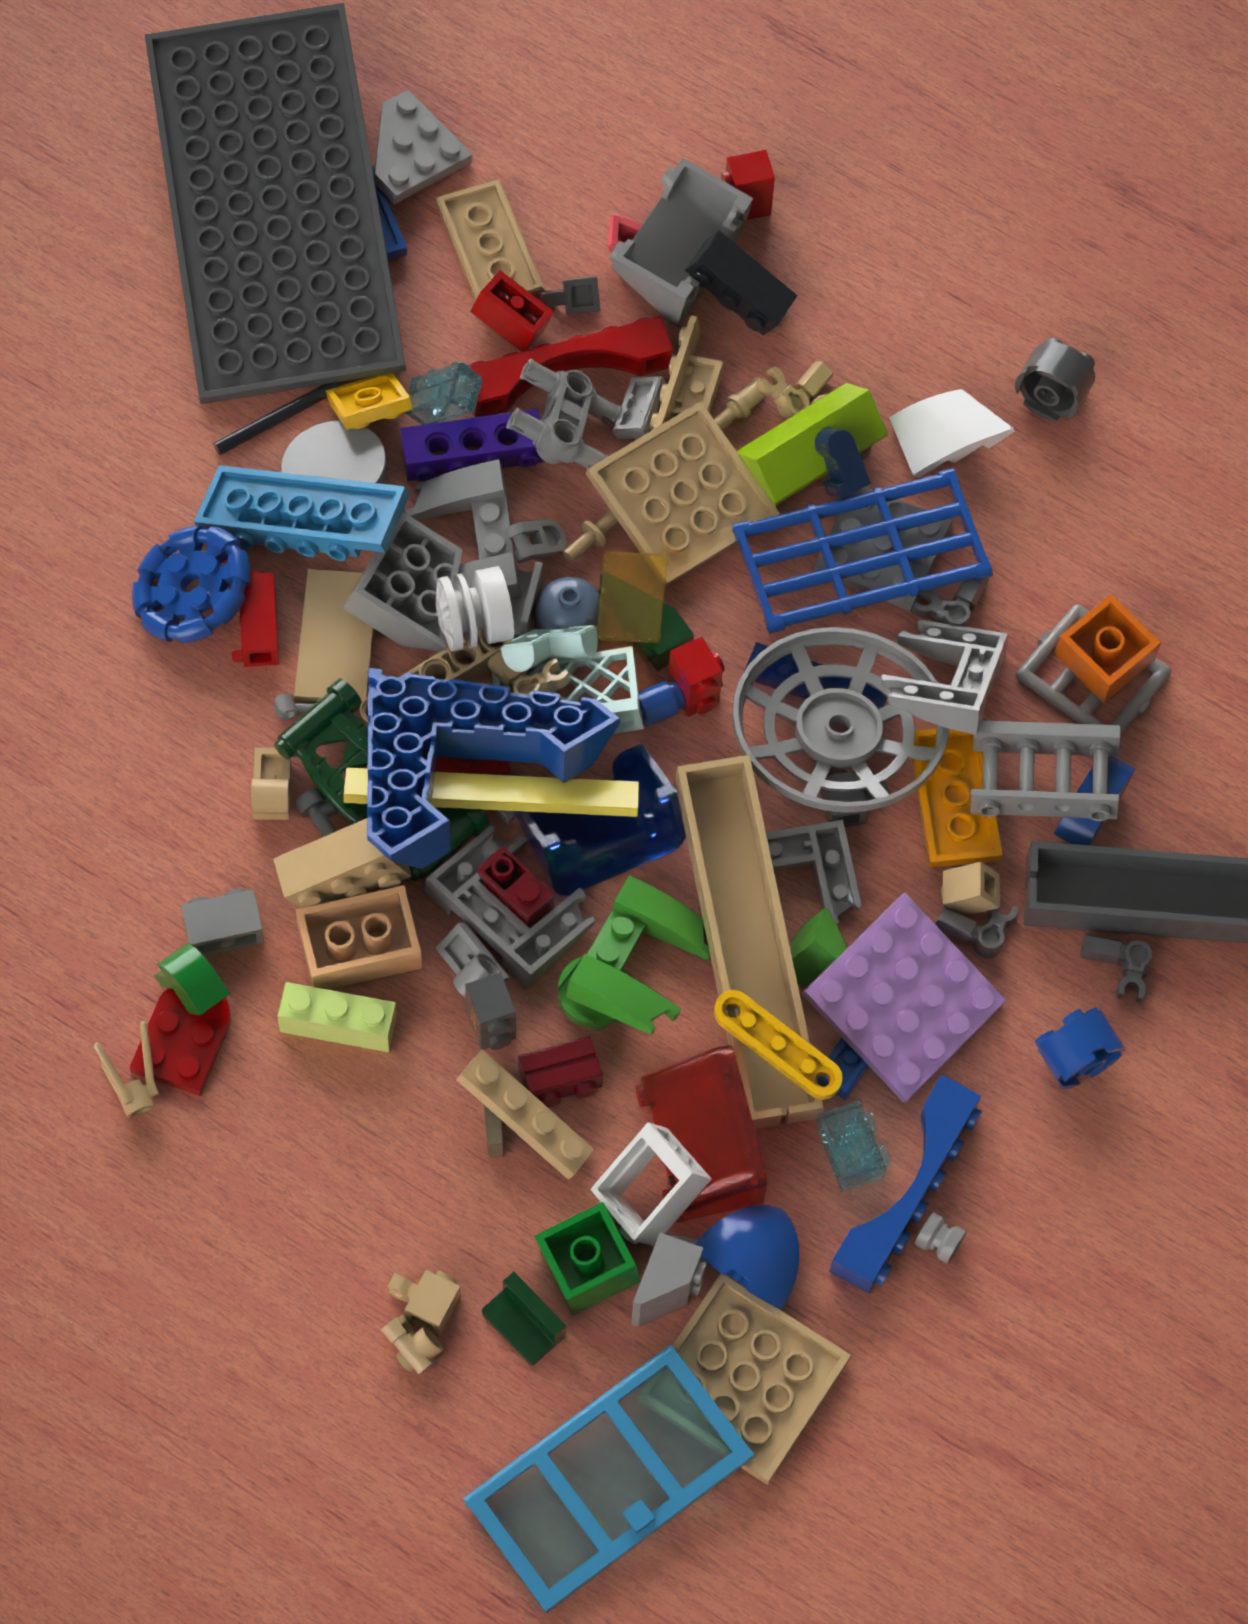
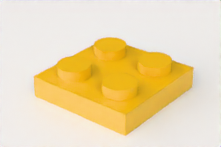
M393 373L368 377L326 390L328 402L346 430L351 428L362 429L371 422L384 418L394 419L401 416L403 412L413 410L410 396Z

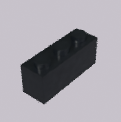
M720 230L705 240L684 270L692 278L700 282V287L709 290L715 295L722 306L733 310L745 320L746 325L750 329L762 335L778 326L798 296Z

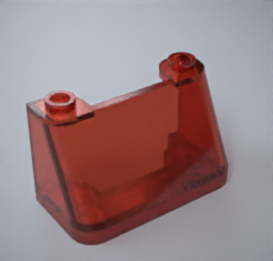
M729 1044L710 1049L641 1076L640 1085H635L639 1106H646L648 1112L652 1114L654 1124L668 1128L712 1178L675 1222H683L764 1204L767 1188L765 1166L732 1045ZM666 1165L668 1189L662 1190L663 1199L679 1182Z

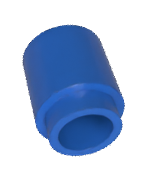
M663 681L639 691L640 710L643 724L646 727L677 715L679 709L685 707L683 694L675 681L670 683Z

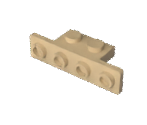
M691 315L687 327L682 326L678 339L680 349L678 355L671 357L669 365V375L671 376L668 384L664 383L662 385L659 397L661 406L659 413L654 412L652 415L650 431L700 401L709 413L711 411L724 371L723 361L693 356L700 337L698 316Z

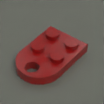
M167 988L162 993L148 1023L155 1081L201 1096L230 1026L231 1013L226 997L202 1015L188 1013L173 989ZM140 1041L130 1064V1071L145 1077L142 1043Z

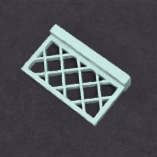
M633 646L599 651L593 657L557 659L560 670L554 674L559 675L567 670L571 679L570 683L577 687L567 699L560 696V699L577 701L584 692L594 697L620 718V724L613 734L644 729ZM627 659V666L618 676L606 669L613 661ZM546 660L525 672L528 676H532L536 672L539 674L542 672L544 665L550 660ZM587 666L593 671L583 681L571 675L578 667ZM492 672L493 685L502 686V682ZM600 675L612 681L602 693L590 687ZM619 687L629 691L631 698L616 701L609 697ZM552 689L550 693H555L557 689Z

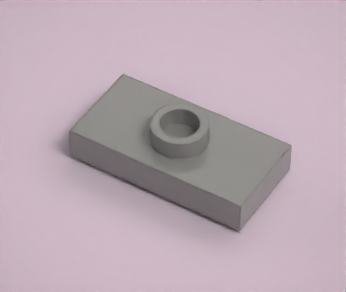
M663 376L631 378L621 406V413L612 431L617 439H638L650 432L652 415L654 412L657 413L660 405L659 397L662 385L664 383L667 384Z

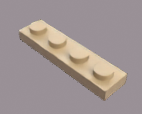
M482 1049L456 1078L464 1088L568 1180L576 1174L594 1150L593 1147Z

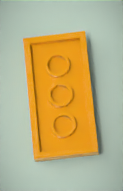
M937 728L915 730L913 745L934 748ZM949 729L948 741L940 764L935 773L917 790L929 868L967 865L977 862H999L1002 860L1003 854L996 816L985 817L980 814H970L971 789H982L984 757L983 752L973 751V734ZM912 759L915 780L925 770L929 761Z

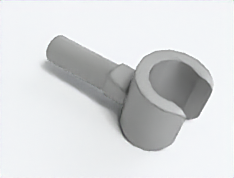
M282 694L275 698L276 704H274V709L281 720L289 721L298 714L307 712L316 703L295 704L291 694Z

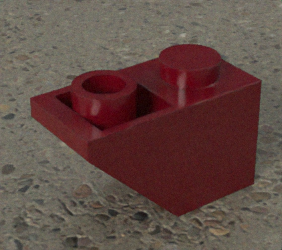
M501 846L476 869L488 890L530 929L554 909V893L504 846Z

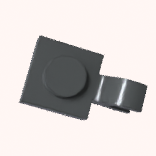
M597 276L562 279L563 290L539 291V300L547 307L565 305L566 315L601 311Z

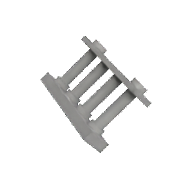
M982 720L978 734H973V751L984 753L982 789H971L970 814H980L985 817L1019 815L1090 818L1094 821L1117 819L1119 794H1107L1108 757H1118L1120 725ZM998 753L1020 754L1019 791L997 790ZM1035 754L1057 755L1056 792L1034 791ZM1072 755L1093 757L1092 793H1070Z

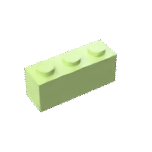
M289 982L285 983L278 1012V1023L281 1033L384 1052L390 1051L397 1020L396 1002Z

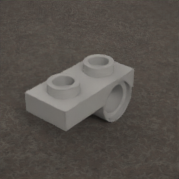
M466 922L458 923L435 947L457 975L453 979L454 986L465 998L466 983L501 972L504 982L510 978Z

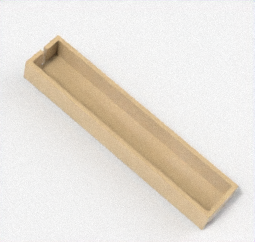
M750 755L678 766L675 784L718 996L729 990L743 992L810 1043ZM729 1007L726 1009V1014L729 1017H737L739 1011L735 1007ZM726 1031L746 1131L779 1126L783 1117H785L786 1124L820 1118L823 1110L821 1099H816Z

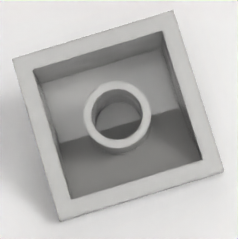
M661 1232L659 1233L633 1301L631 1325L640 1327L688 1305L691 1294L699 1295L706 1276L704 1273L707 1262L702 1261L703 1247Z

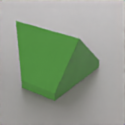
M829 908L822 909L801 926L789 944L797 984L808 987L847 949Z

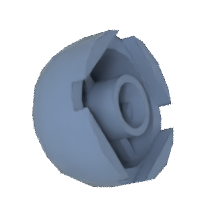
M575 577L559 578L547 584L538 595L534 610L536 629H561L594 625L597 628L598 636L603 630L605 609L602 597L597 589L587 581Z

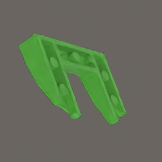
M629 875L614 901L609 917L588 954L583 955L571 976L566 998L647 1034H653L655 1026L652 1020L665 1014L671 1021H674L678 1018L681 1008L622 971L643 933L709 961V947L704 944L703 932H705L703 918L664 892Z

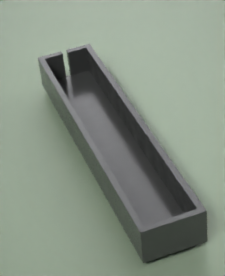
M1031 841L1026 857L1025 926L1248 943V858Z

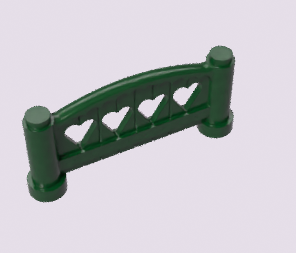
M338 678L327 688L328 694L277 737L278 740L274 743V746L278 753L287 760L297 756L327 801L350 824H355L368 818L367 804L344 803L345 780L341 774L346 768L368 766V727L354 714L362 703L358 693L349 683ZM347 741L343 761L338 767L329 766L326 762V757H321L316 753V749L321 745ZM435 807L450 820V852L422 869L409 866L412 875L409 878L415 882L418 879H424L472 835L479 836L488 828L490 823L482 809Z

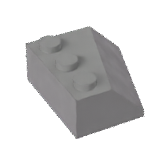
M402 512L386 552L374 553L342 608L401 646L433 651L446 650L447 640L441 631L436 611L437 578L448 576L454 589V575L459 573L462 549Z

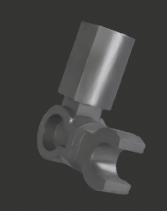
M989 577L979 580L973 578L961 581L952 598L953 601L939 599L937 594L931 589L922 591L920 598L927 600L930 604L924 606L915 602L912 612L920 618L933 617L935 622L967 627L970 611H973L989 582Z
M1013 906L1008 915H1001L997 909L989 910V919L984 921L983 926H978L977 921L943 907L935 925L947 937L965 945H968V943L973 944L974 950L979 956L987 959L993 958L999 954L1008 932L1007 927L1013 924L1018 908Z
M1085 933L1080 958L1117 965L1118 962L1122 963V974L1125 977L1117 986V998L1123 997L1125 987L1132 986L1137 991L1136 1002H1141L1146 993V986L1142 978L1147 976L1148 964L1152 958L1151 947L1141 940H1135L1128 945H1124L1122 940Z

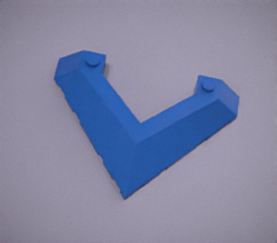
M368 668L367 840L389 860L422 869L450 852V820L431 805L438 757L541 763L565 783L594 764L619 726L620 718L597 699L582 697L581 702L562 700L560 699V694L532 690L530 695L511 693L510 687L455 679L448 681L435 679L433 676L404 673L402 677L383 675L382 669Z

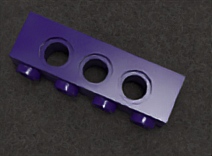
M539 409L523 411L540 420ZM513 412L400 428L401 448L407 481L417 480L425 482L451 471L498 459L502 469L513 466L532 467L545 461L538 455L535 445H533V440L507 428L508 420ZM505 441L514 442L513 445H503L501 443ZM470 446L480 447L478 450H469L467 448ZM435 451L445 452L443 455H434L432 453Z

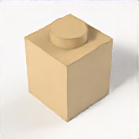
M982 862L944 870L943 885L940 891L943 905L964 916L1000 908V874Z

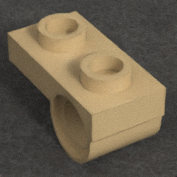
M255 748L254 775L251 786L253 820H289L292 757L289 760L283 758L276 748Z

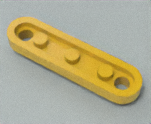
M729 990L717 998L714 1006V1017L722 1028L812 1097L824 1100L837 1094L843 1077L836 1063L743 992ZM735 1007L738 1009L739 1015L737 1017H729L726 1014V1009ZM825 1076L829 1084L825 1087L819 1086L815 1078Z

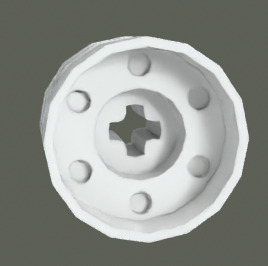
M499 566L474 571L473 588L468 587L462 573L454 575V589L448 576L437 578L436 611L441 631L444 633L451 651L463 649V636L469 648L477 647L478 630L482 631L488 644L514 638V619L505 578Z

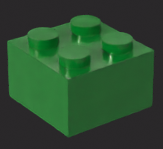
M603 1202L534 1236L540 1253L572 1316L641 1282L637 1266Z

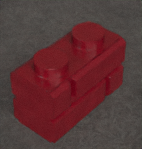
M590 1036L518 1055V1067L523 1085L548 1108L559 1104L562 1101L561 1098L576 1094L577 1098L589 1097L598 1091L597 1088L603 1087V1073Z

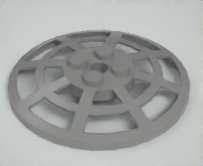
M839 627L815 628L794 633L776 641L760 652L747 666L740 678L734 696L732 713L735 739L742 756L750 755L753 771L768 786L791 800L824 811L844 813L871 811L887 807L910 796L921 788L935 773L945 752L949 729L937 725L934 748L913 745L915 726L912 714L891 704L877 709L868 698L862 695L866 684L880 691L887 699L888 694L891 693L890 690L882 688L881 677L871 673L877 654L905 669L915 680L938 683L929 669L911 652L877 634ZM823 645H842L861 648L863 652L857 667L837 664L813 667L805 648ZM792 653L799 672L783 681L773 692L772 696L752 686L768 666L781 657ZM844 677L850 678L852 681L848 689L831 688L824 690L818 678ZM801 684H805L810 697L803 702L800 709L782 702L792 690ZM746 699L766 709L763 727L767 742L765 745L748 747L745 740L742 723L743 707ZM776 715L796 723V738L781 742L777 741L774 728ZM897 716L900 717L903 727L902 743L881 738L884 722ZM841 723L848 728V731L838 733L833 731L830 725ZM804 751L817 762L812 774H808L797 767L786 755ZM876 751L896 756L888 767L876 775H873L865 763ZM775 757L788 773L807 783L803 793L788 787L773 777L757 760ZM908 758L929 761L920 776L899 791L889 795L880 784L895 775ZM831 767H851L859 780L837 782L826 780V777ZM821 788L842 792L866 789L874 799L842 802L817 798Z

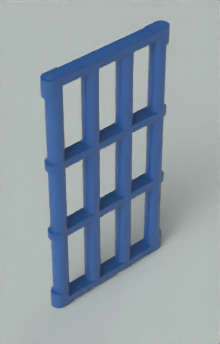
M954 468L939 471L937 475L882 489L881 487H876L871 492L816 506L809 504L804 509L753 522L746 520L732 524V531L740 547L769 634L785 630L787 626L841 612L848 614L853 609L907 595L911 597L918 596L919 592L973 578L979 580L993 576L989 559L983 549ZM949 486L955 503L892 519L887 505L888 501ZM877 504L882 518L881 522L825 536L820 519ZM957 516L961 517L966 533L903 548L898 535L899 531ZM806 522L811 523L816 537L814 539L752 554L747 537ZM888 534L894 551L836 566L830 549ZM972 546L978 563L914 578L909 564L910 561ZM821 552L826 569L762 584L758 567ZM899 564L904 582L847 596L841 579ZM832 582L838 599L773 615L768 598Z

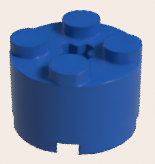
M1096 1007L1085 1013L1081 1009L1070 1013L1062 1020L1063 1027L1056 1032L1054 1030L1048 1031L1035 1040L1038 1052L1062 1089H1070L1080 1085L1081 1083L1077 1079L1079 1076L1090 1075L1093 1078L1122 1056L1120 1051H1125L1126 1049L1102 1011Z

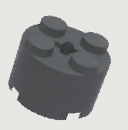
M1047 338L1044 343L1035 347L1016 378V393L1018 395L1020 391L1025 398L1023 404L1031 412L1042 418L1058 421L1060 416H1068L1067 420L1071 419L1078 412L1095 382V372L1093 369L1095 361L1089 354L1080 353L1076 349L1063 344L1057 338Z

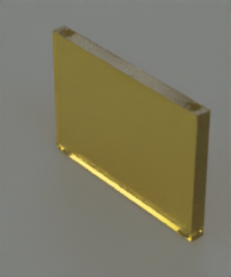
M605 551L597 621L598 640L660 643L667 565L669 563L668 555Z

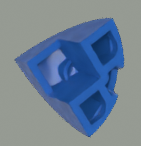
M754 1205L737 1210L716 1222L695 1243V1245L703 1247L702 1258L723 1275L726 1274L741 1283L751 1294L782 1310L793 1289L799 1266L798 1237L787 1213L782 1208L776 1206Z

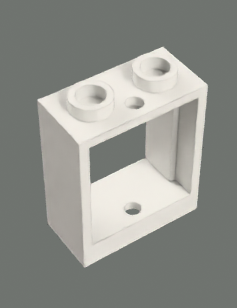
M647 1122L590 1190L599 1199L597 1204L603 1202L611 1218H615L621 1225L619 1231L628 1241L633 1244L640 1242L654 1246L659 1233L665 1234L712 1178L668 1128ZM657 1154L677 1177L679 1182L644 1221L621 1194Z

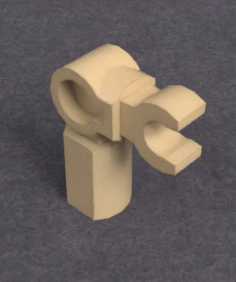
M815 361L793 387L785 382L783 372L773 366L766 371L768 376L771 377L773 384L771 385L763 378L756 383V386L761 393L771 395L774 398L773 402L777 405L780 415L785 419H789L810 406V402L833 377V372L823 362Z
M502 651L492 656L488 662L489 669L506 687H510V692L530 695L532 690L550 693L552 689L564 688L571 681L567 670L559 675H553L560 670L557 659L548 661L541 673L538 674L536 672L532 676H528L525 671L516 672L510 669L504 662Z

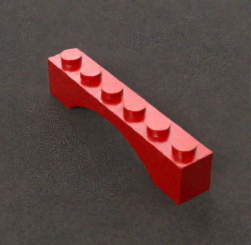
M661 316L654 318L644 317L631 324L619 327L609 326L597 333L585 336L575 335L563 342L541 344L535 349L521 353L511 352L505 354L502 358L487 362L476 361L468 367L462 368L463 387L474 418L496 415L509 411L516 400L534 386L526 380L520 379L521 372L529 359H533L538 364L554 372L579 368H610L643 376L669 369L670 360L673 356V347Z

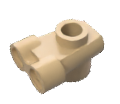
M401 1315L390 1321L381 1331L390 1343H393L398 1348L399 1352L396 1354V1357L400 1364L409 1372L415 1369L418 1374H421L436 1362L434 1357L443 1351L442 1345L436 1336L424 1326L415 1333L413 1326L404 1315Z

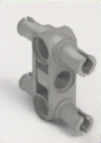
M529 359L521 372L520 379L526 380L546 391L548 398L543 417L540 421L521 411V409L516 408L508 420L507 428L533 440V445H535L538 455L550 464H559L561 462L571 464L575 462L588 469L607 458L609 455L583 443L582 434L587 415L589 413L608 425L613 426L621 413L622 407L597 395L590 378L583 372L578 370L554 372L538 364L533 359Z

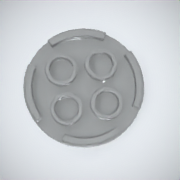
M341 421L320 423L300 433L287 447L281 465L282 473L379 484L383 483L386 476V455L378 436L367 427L346 430Z

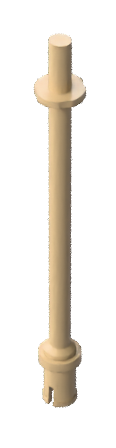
M755 377L737 395L732 394L727 398L726 409L714 419L721 430L726 428L735 419L745 420L750 416V410L765 397L769 396L761 393L756 386V383L761 378ZM611 510L595 524L588 520L581 524L584 534L563 551L564 557L569 562H573L592 544L599 548L605 546L606 539L604 534L618 522Z

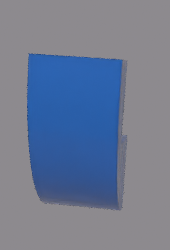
M1112 756L1108 757L1107 794H1119L1120 800L1136 769ZM1093 767L1076 793H1092ZM1062 817L1054 834L1071 844L1091 846L1104 821H1094L1090 818Z

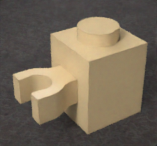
M425 1270L418 1285L394 1273L388 1284L390 1289L389 1295L408 1302L405 1307V1317L409 1323L420 1328L424 1326L438 1337L441 1336L461 1298L460 1286L456 1284V1279L442 1271H437L434 1274Z

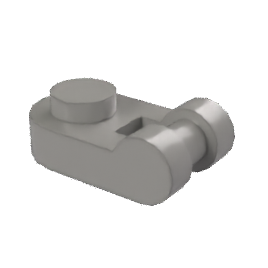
M551 519L519 522L506 529L509 539L514 540L517 550L514 553L518 563L551 557L562 551L566 546L567 540L564 530L557 522ZM527 536H530L531 541H532V545H530V542H529Z

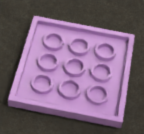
M906 893L900 895L801 993L902 1102L909 1100L1006 1001Z

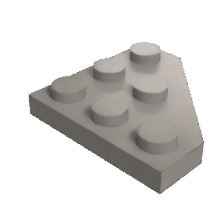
M409 90L383 103L373 177L375 185L393 204L471 164L473 154Z

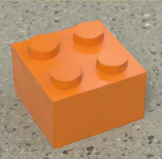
M1110 594L1059 636L1054 654L1105 703L1155 661L1161 642Z

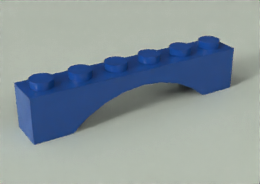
M941 1074L925 1101L921 1112L923 1159L914 1182L903 1197L888 1211L865 1224L850 1229L832 1260L831 1273L869 1294L875 1284L880 1286L884 1284L893 1267L888 1264V1261L894 1252L899 1255L902 1253L911 1236L906 1230L912 1221L920 1222L929 1205L924 1199L930 1189L937 1192L947 1174L942 1168L948 1159L955 1161L965 1143L960 1137L966 1128L972 1131L982 1114V1111L977 1109L981 1095Z

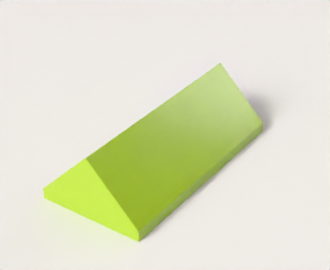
M845 383L737 451L775 506L829 473L824 457L818 454L814 444L815 437L823 428L830 427L849 432L855 440L859 453L888 436V431L870 390Z

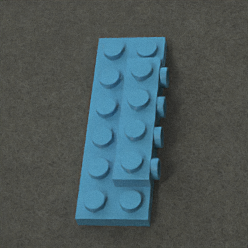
M219 465L195 517L194 524L196 526L201 525L204 529H209L211 526L221 528L235 536L241 543L240 548L246 550L253 549L254 545H262L271 552L278 554L283 553L285 548L295 549L305 557H314L316 552L327 553L334 560L345 561L348 556L359 557L361 550L386 552L410 494L405 486Z

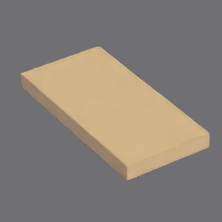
M500 179L435 198L437 209L475 301L481 290L499 270L508 275L534 297L539 296V291H544L543 283Z
M308 569L294 691L295 702L317 703L328 694L327 688L338 678L349 683L358 693L361 701L367 697L369 683L368 668H370L374 628L342 608L363 572Z

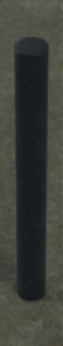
M337 382L320 385L214 442L215 450L219 455L224 454L326 399V390L339 387Z

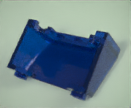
M642 743L619 753L612 764L614 779L611 780L639 782L637 817L513 811L550 885L557 894L568 896L578 888L582 890L669 854L683 844L686 833L677 791Z

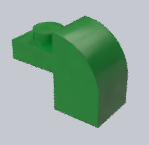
M186 943L157 964L161 971L154 975L162 988H169L175 991L189 1014L202 1015L230 994L208 960L191 944Z

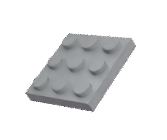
M865 486L848 495V497L871 492L873 489ZM899 499L887 502L892 519L924 511V509ZM877 504L839 514L830 534L881 522L882 518ZM946 519L899 531L898 535L903 548L946 538L952 520ZM888 534L830 549L836 566L894 551ZM821 553L814 566V571L826 569ZM937 555L909 562L915 579L929 574ZM899 564L841 579L844 586L859 592L905 581ZM907 595L884 602L911 612L918 596L911 597Z

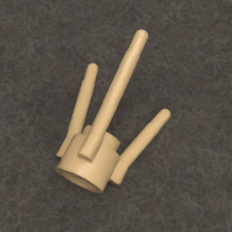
M145 1021L140 1023L146 1085H142L140 1079L123 1084L100 1043L94 1044V1048L102 1062L101 1067L118 1095L127 1118L141 1115L153 1109L155 1105L152 1098L159 1095L154 1082L148 1025Z

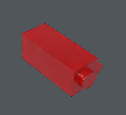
M251 571L250 585L245 588L244 595L246 598L240 608L241 650H234L232 652V661L243 662L244 667L280 665L274 572Z

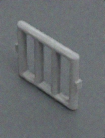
M1077 604L1068 611L1051 632L1046 630L1039 638L1038 648L1020 667L1016 677L1021 683L1079 724L1105 725L1091 715L1102 702L1093 692L1089 694L1080 706L1063 695L1077 678L1068 667L1051 686L1034 674L1055 650L1059 636L1089 612L1082 605ZM1157 658L1146 668L1153 673L1152 676L1110 724L1120 725V735L1137 715L1141 718L1150 706L1148 701L1171 674V669Z

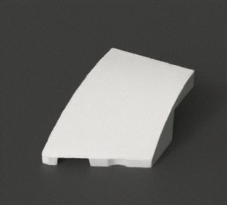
M962 389L924 399L889 417L913 476L918 478L923 477L947 460L953 463L958 462L982 445L991 448L1015 432L1010 424L1004 422L990 409L980 404L974 397Z

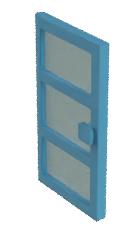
M669 1345L463 1499L465 1505L471 1509L547 1614L752 1460L754 1453L679 1356L677 1350L672 1345Z

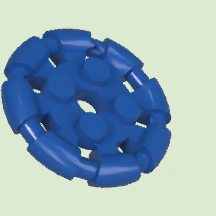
M201 525L177 530L169 534L170 539L163 544H155L145 555L137 569V572L140 574L138 581L133 582L132 604L136 616L142 618L141 625L151 635L167 642H172L173 639H176L180 643H190L214 634V629L221 624H228L237 614L246 598L244 595L245 588L250 585V561L246 551L240 549V541L221 528L211 526L209 529H204ZM204 543L208 545L206 552L201 551ZM227 560V563L222 566L221 563ZM153 579H159L158 586H151ZM199 579L197 588L186 592L189 583ZM162 606L164 607V609H162V610L159 611L158 613L155 612V611L158 610L160 607H162ZM212 607L214 612L205 618L202 613Z

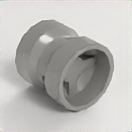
M933 1212L919 1233L915 1245L923 1250H937V1258L948 1264L957 1252L967 1232L958 1226L949 1229L944 1218Z

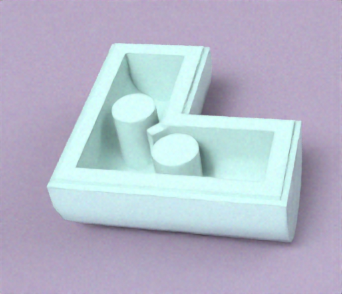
M594 625L561 629H532L503 644L501 647L502 657L505 664L516 672L527 671L548 659L593 657L598 646L597 628Z

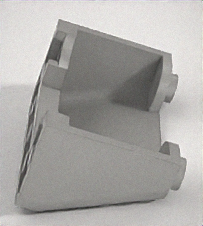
M684 158L681 159L676 168L670 166L661 181V185L665 186L662 197L632 240L628 239L624 244L619 241L609 260L613 261L612 269L665 319L677 326L682 324L705 290V288L699 286V281L692 278L684 270L705 240L720 230L736 243L743 231L753 201L752 197Z

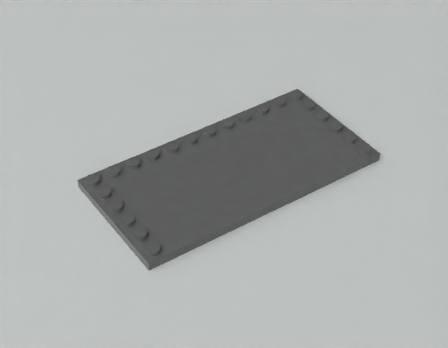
M344 3L145 34L200 403L207 404L406 371Z

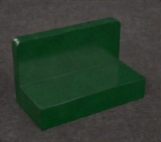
M514 1271L503 1280V1290L482 1308V1315L532 1366L566 1337V1325Z

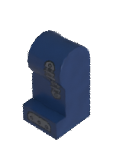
M830 427L819 431L815 437L814 444L818 454L824 457L830 479L823 482L827 495L842 499L871 484L853 436L845 430Z

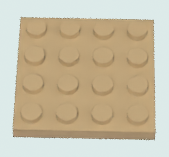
M701 401L588 468L586 471L588 479L664 587L669 586L737 544L732 531V524L746 520L753 522L780 515V512Z
M722 1273L672 1345L754 1453V1458L741 1468L767 1485L851 1358V1354L780 1309L751 1294L745 1287ZM667 1366L649 1379L638 1395V1402L723 1457L731 1453V1450Z

